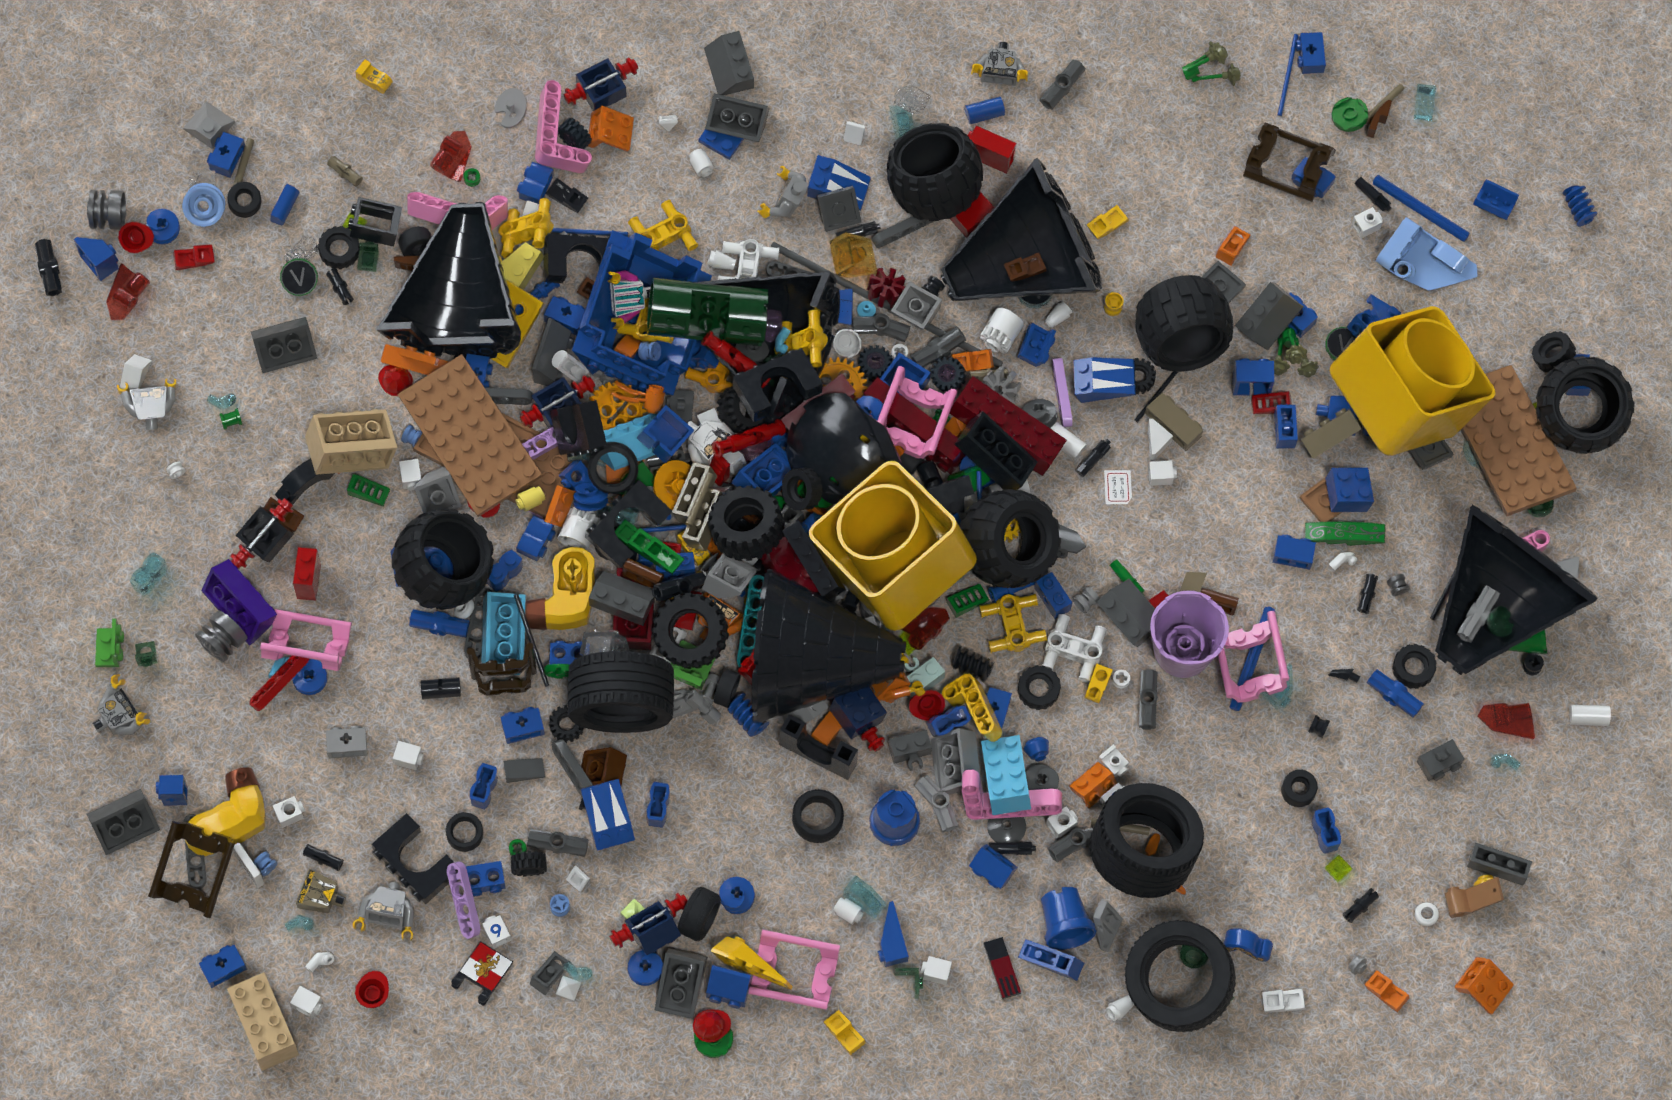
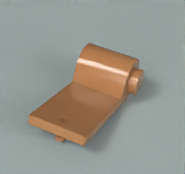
M1499 877L1466 890L1459 889V887H1451L1445 893L1451 918L1468 915L1504 900Z

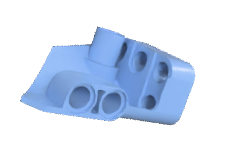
M1408 217L1401 222L1375 261L1398 278L1428 291L1478 277L1477 265L1444 241L1438 240ZM1407 266V274L1400 275L1398 273L1399 268Z

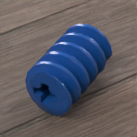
M1571 186L1562 193L1566 196L1565 201L1569 202L1568 207L1571 209V214L1575 215L1574 220L1577 222L1578 227L1589 224L1598 214L1596 211L1591 212L1595 208L1594 205L1588 206L1592 200L1585 199L1589 195L1588 192L1582 193L1586 189L1585 186Z
M742 693L731 702L728 712L733 714V718L738 720L739 725H743V729L748 731L749 737H753L764 731L769 725V721L764 724L762 722L759 724L753 722L752 716L755 712H753L752 705L748 706L751 700L747 699L744 701L743 699L746 694Z

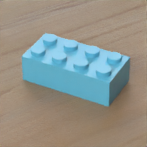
M487 592L483 598L482 663L496 660L498 664H503L505 660L511 658L523 660L525 627L514 598L515 594ZM518 594L525 612L526 595Z
M1020 735L999 738L995 742L989 740L981 741L992 815L1030 810L1031 803Z

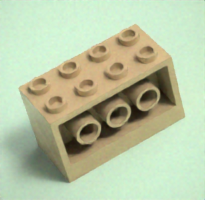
M373 409L371 411L336 412L333 414L319 413L313 415L305 435L316 475L389 469L397 450L386 410Z
M264 972L227 988L262 1071L299 1055Z

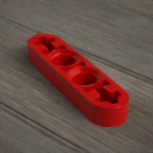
M292 655L253 695L249 702L250 706L256 711L265 708L308 663L309 658Z

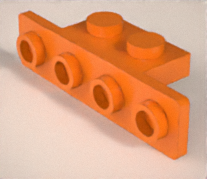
M386 344L381 358L382 363L425 375L431 374L449 362L436 358L435 353L424 350V354L418 353L417 348L407 345L406 349Z

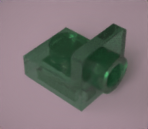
M370 241L360 242L357 269L376 272L379 257L378 244Z

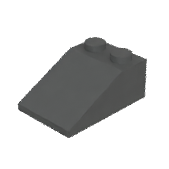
M669 948L665 954L654 1010L693 1019L708 957Z

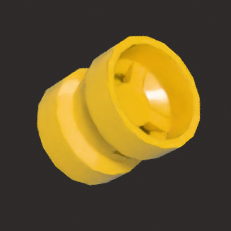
M1111 292L1106 296L1104 311L1107 315L1117 316L1121 313L1124 303L1122 295Z

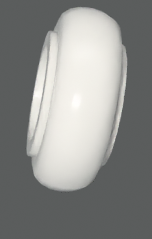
M470 600L466 604L457 606L454 609L455 616L460 619H467L473 613L474 601Z
M1421 903L1415 909V919L1422 926H1432L1439 918L1438 909L1432 903ZM1422 910L1431 911L1432 918H1423L1421 915Z

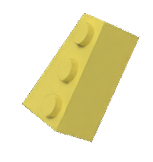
M525 242L501 262L505 278L524 290L544 259V255L541 251Z

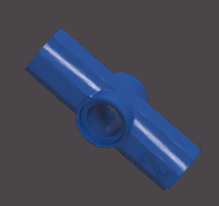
M414 609L411 612L409 622L410 627L429 630L430 633L435 635L439 633L440 636L449 634L465 638L467 637L470 620L450 617V615L444 612L435 611L429 613Z
M1378 669L1374 671L1367 681V684L1382 694L1385 701L1389 702L1392 706H1398L1413 718L1424 705V703L1408 692L1405 685L1399 681L1391 680Z

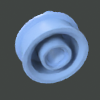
M196 184L188 190L183 199V213L194 225L201 227L211 226L221 218L225 210V197L221 190L213 184ZM206 201L209 208H201L199 202Z

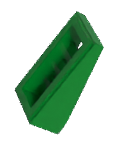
M356 474L352 475L347 488L349 496L383 507L390 492V488ZM357 483H359V487L356 490L355 486ZM364 485L367 486L365 493L362 492ZM374 488L373 495L370 496L371 489ZM380 490L382 491V494L380 496V499H377L376 497Z
M978 584L948 597L947 604L957 618L988 602L990 599L981 584ZM978 590L982 599H978L975 591ZM969 594L973 596L975 602L971 601L970 597L968 596ZM965 597L969 604L966 605L962 598ZM956 601H959L962 607L959 608Z

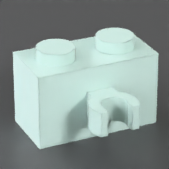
M915 657L912 658L915 664L914 667H910L907 663L904 664L905 670L911 673L907 676L911 683L909 687L912 686L913 682L920 681L923 685L922 688L929 690L945 678V670L934 657L922 666H919V661ZM915 692L911 693V698L916 695Z

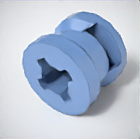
M641 342L638 348L640 359L657 361L661 356L660 344L658 342Z
M408 425L402 435L401 442L410 443L414 448L422 435L421 430L417 431L414 429V426Z
M267 851L261 853L253 861L262 876L268 875L278 864L276 860L270 858V854Z
M557 894L551 898L550 909L553 915L563 917L568 914L570 903L565 895Z

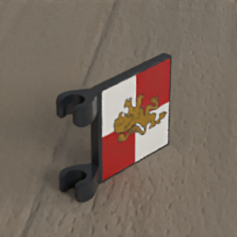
M480 941L460 971L452 979L451 986L458 989L466 978L484 990L478 997V1003L485 1006L513 964V961Z

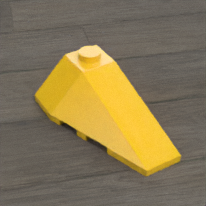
M727 936L712 948L711 952L723 964L792 990L793 986L747 946L744 939L737 936L733 939Z

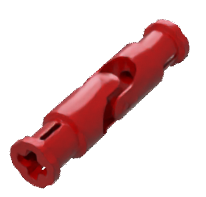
M711 330L701 341L703 346L706 345L712 349L715 355L736 368L739 372H746L758 365L731 344L713 335ZM771 378L766 380L761 388H764Z
M777 419L774 423L759 425L744 431L742 434L728 436L720 442L714 441L712 449L716 457L720 458L723 454L735 453L748 446L769 441L774 436H783L786 433V428L782 420Z

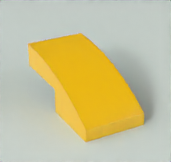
M1116 205L1104 215L1100 214L1089 222L1087 227L1097 239H1100L1128 222L1129 219L1119 206Z
M840 1010L824 1021L829 1031L850 1055L866 1043L865 1039L852 1027L851 1022Z

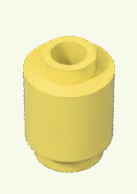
M538 486L517 494L518 499L515 501L518 508L526 512L541 505L542 501L546 499L542 489Z

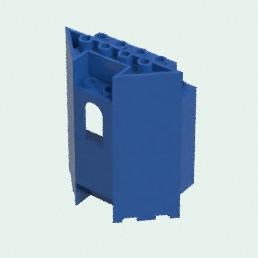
M612 230L572 351L592 375L600 370L608 377H615L628 386L632 385L631 389L633 390L637 389L646 393L649 385L653 384L664 387L665 395H674L679 376L688 369L697 340L674 338L672 344L656 341L661 346V356L657 361L650 359L641 360L638 351L633 359L614 351L613 342L617 329H613L616 326V322H611V318L617 317L612 313L610 283L607 282L612 275H609L608 272L626 270L636 275L643 282V288L651 287L653 278L703 282L711 281L712 275L701 271L702 262L687 255L677 260L651 248L652 239L635 232L630 237H627ZM637 314L628 322L635 325L637 323L639 314Z

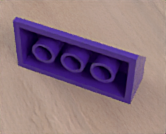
M229 559L211 568L201 591L218 610L224 612L240 626L247 635L248 639L246 642L250 646L272 626L277 613Z

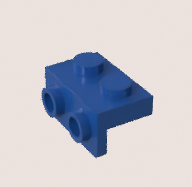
M1486 179L1473 205L1507 220L1519 194Z
M1034 323L1029 324L1017 357L1035 367L1045 364L1049 359L1050 347L1055 342L1054 336L1056 331L1054 329L1047 331Z

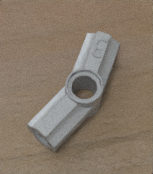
M1487 585L1485 586L1476 603L1474 602L1466 615L1467 618L1457 632L1460 639L1465 642H1472L1480 627H1483L1489 618L1491 609L1501 593Z
M928 775L922 777L915 785V788L932 805L942 833L958 828L948 794L943 792ZM941 798L946 803L943 806H939L935 801Z

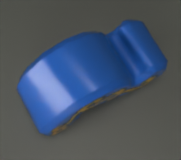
M1241 928L1229 929L1226 932L1223 943L1229 952L1239 950L1262 962L1270 960L1273 943L1269 939L1259 938L1256 933Z

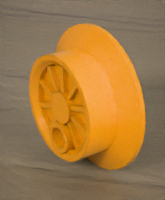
M680 460L664 463L657 470L654 477V494L672 511L691 469V465Z

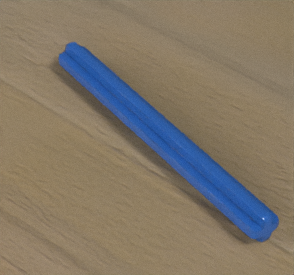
M1377 175L1374 178L1373 184L1456 238L1465 242L1469 237L1470 233L1382 176Z
M1269 606L1265 607L1259 623L1268 621L1267 613L1275 611V609ZM1264 643L1250 648L1237 684L1238 686L1252 679ZM1232 698L1230 709L1240 711L1243 702H1237Z

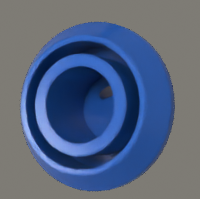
M1044 737L1033 738L1025 743L1023 750L1032 760L1042 761L1049 753V741Z

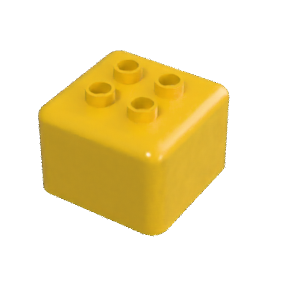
M1435 306L1370 323L1330 365L1329 370L1332 379L1379 451L1388 456L1454 437L1495 396L1494 386L1470 352L1468 346L1460 337L1447 315Z
M888 461L882 464L818 519L809 530L810 539L829 568L836 573L841 582L887 629L892 631L901 630L969 572L977 561L976 553L955 518L909 472L895 461Z

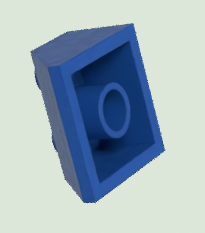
M80 237L74 239L78 254L100 281L119 269L117 265L119 260L111 244L107 245L103 240Z
M712 965L706 998L717 1004L721 1002L729 1003L728 1006L732 1008H745L749 987L751 986V975Z

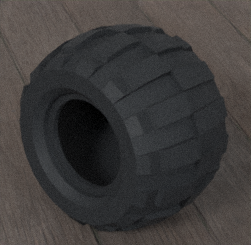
M929 123L907 131L906 134L898 138L893 144L894 148L889 151L887 180L895 200L903 210L913 215L914 218L929 221L950 219L961 212H965L971 207L972 202L977 200L982 186L981 181H983V164L977 147L963 130L958 127H952L947 123Z
M1185 275L1164 280L1149 289L1137 304L1135 328L1141 348L1147 357L1163 370L1184 372L1199 369L1218 359L1230 346L1229 343L1232 341L1234 328L1231 309L1224 294L1208 278Z
M1584 356L1571 358L1557 365L1544 377L1536 395L1537 408L1535 409L1537 419H1539L1545 435L1551 438L1560 448L1578 454L1599 452L1618 442L1631 425V418L1635 407V401L1632 398L1633 390L1629 381L1627 382L1623 377L1622 372L1615 365L1612 366L1605 362L1604 359ZM1574 386H1586L1593 389L1599 395L1602 402V413L1599 420L1591 427L1584 429L1574 428L1563 419L1559 406L1563 394L1568 389Z
M1013 489L991 492L973 503L965 512V519L960 522V528L977 557L976 564L971 569L972 573L980 580L1002 588L1024 587L1042 578L1048 573V568L1055 564L1058 558V548H1061V538H1059L1058 530L1060 526L1058 519L1052 515L1053 510L1044 501L1038 499L1037 496L1022 490ZM1014 519L1019 523L1022 534V544L1016 559L1008 553L1004 542L1006 528Z
M435 509L420 514L400 532L394 545L392 568L396 572L394 578L397 585L403 588L404 594L410 600H416L420 606L432 609L436 607L437 610H445L466 604L482 591L492 573L494 559L491 556L494 549L492 541H489L487 538V531L482 525L480 526L474 521V517L467 513H458L456 509ZM425 547H435L447 554L453 565L452 579L443 577L431 567L425 555Z

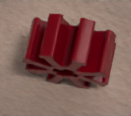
M883 268L877 269L876 276L871 274L867 290H869L868 299L872 301V299L879 297L877 307L883 308L884 302L887 300L890 308H893L905 289L904 283L906 279L904 275L895 278L896 269L890 268L888 276L885 275Z

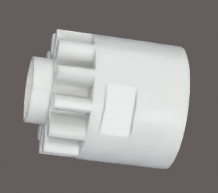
M997 308L980 334V339L984 340L985 347L992 349V352L998 353L1000 351L1001 353H1007L1023 328L1024 323L1013 312L1004 308Z
M575 507L570 508L557 537L558 541L566 547H578L588 551L591 542L584 537L587 534L586 529L593 522L596 524L600 518L595 517L594 511H581Z

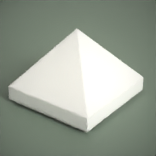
M676 115L658 117L659 124L667 131H670L678 123Z
M576 865L566 878L579 892L583 890L590 879Z
M562 976L556 995L575 1001L581 982Z

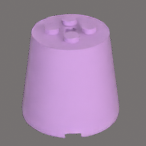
M1180 591L1167 596L1154 610L1150 624L1157 663L1166 673L1179 678L1193 677L1205 670L1222 651L1228 638L1229 625L1222 607L1214 602L1210 596L1197 591Z

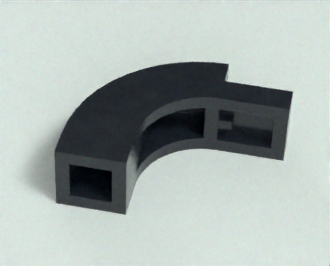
M310 458L296 467L282 480L281 483L283 485L275 493V496L281 500L286 498L294 504L310 486L322 480H329L335 473L316 475Z

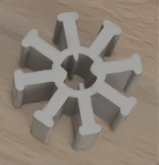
M999 367L994 374L990 370L983 379L985 381L984 384L1013 403L1018 397L1017 392L1021 388V382L1010 383V381H1013L1017 374L1011 371L1007 378H1004L1005 367Z

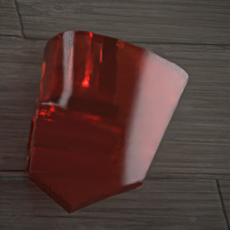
M454 131L450 136L447 135L440 145V150L430 163V166L435 171L457 182L462 180L472 149L466 132Z
M122 263L119 266L106 300L111 320H124L136 306L140 294L150 284L144 275L139 272L133 273Z
M926 608L901 630L910 634L908 638L910 646L916 650H921L931 639H936L950 617L944 608Z
M1529 703L1483 705L1477 716L1494 732L1532 740L1535 738Z

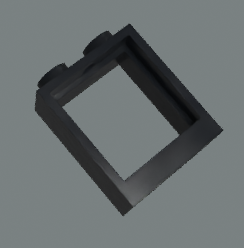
M358 197L357 204H353L351 215H354V218H350L348 229H351L350 237L394 247L402 207ZM359 214L391 220L390 230L387 231L357 224Z

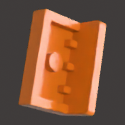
M557 485L544 522L562 527L576 491Z
M1097 762L1069 787L1072 792L1084 800L1088 808H1091L1117 782L1113 772Z

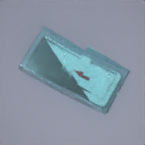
M1417 84L1414 119L1432 122L1436 86Z

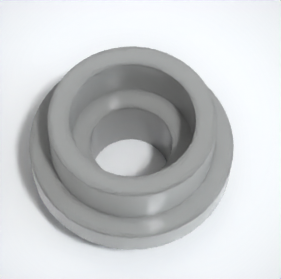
M1356 956L1349 965L1351 972L1354 975L1364 972L1367 968V959Z

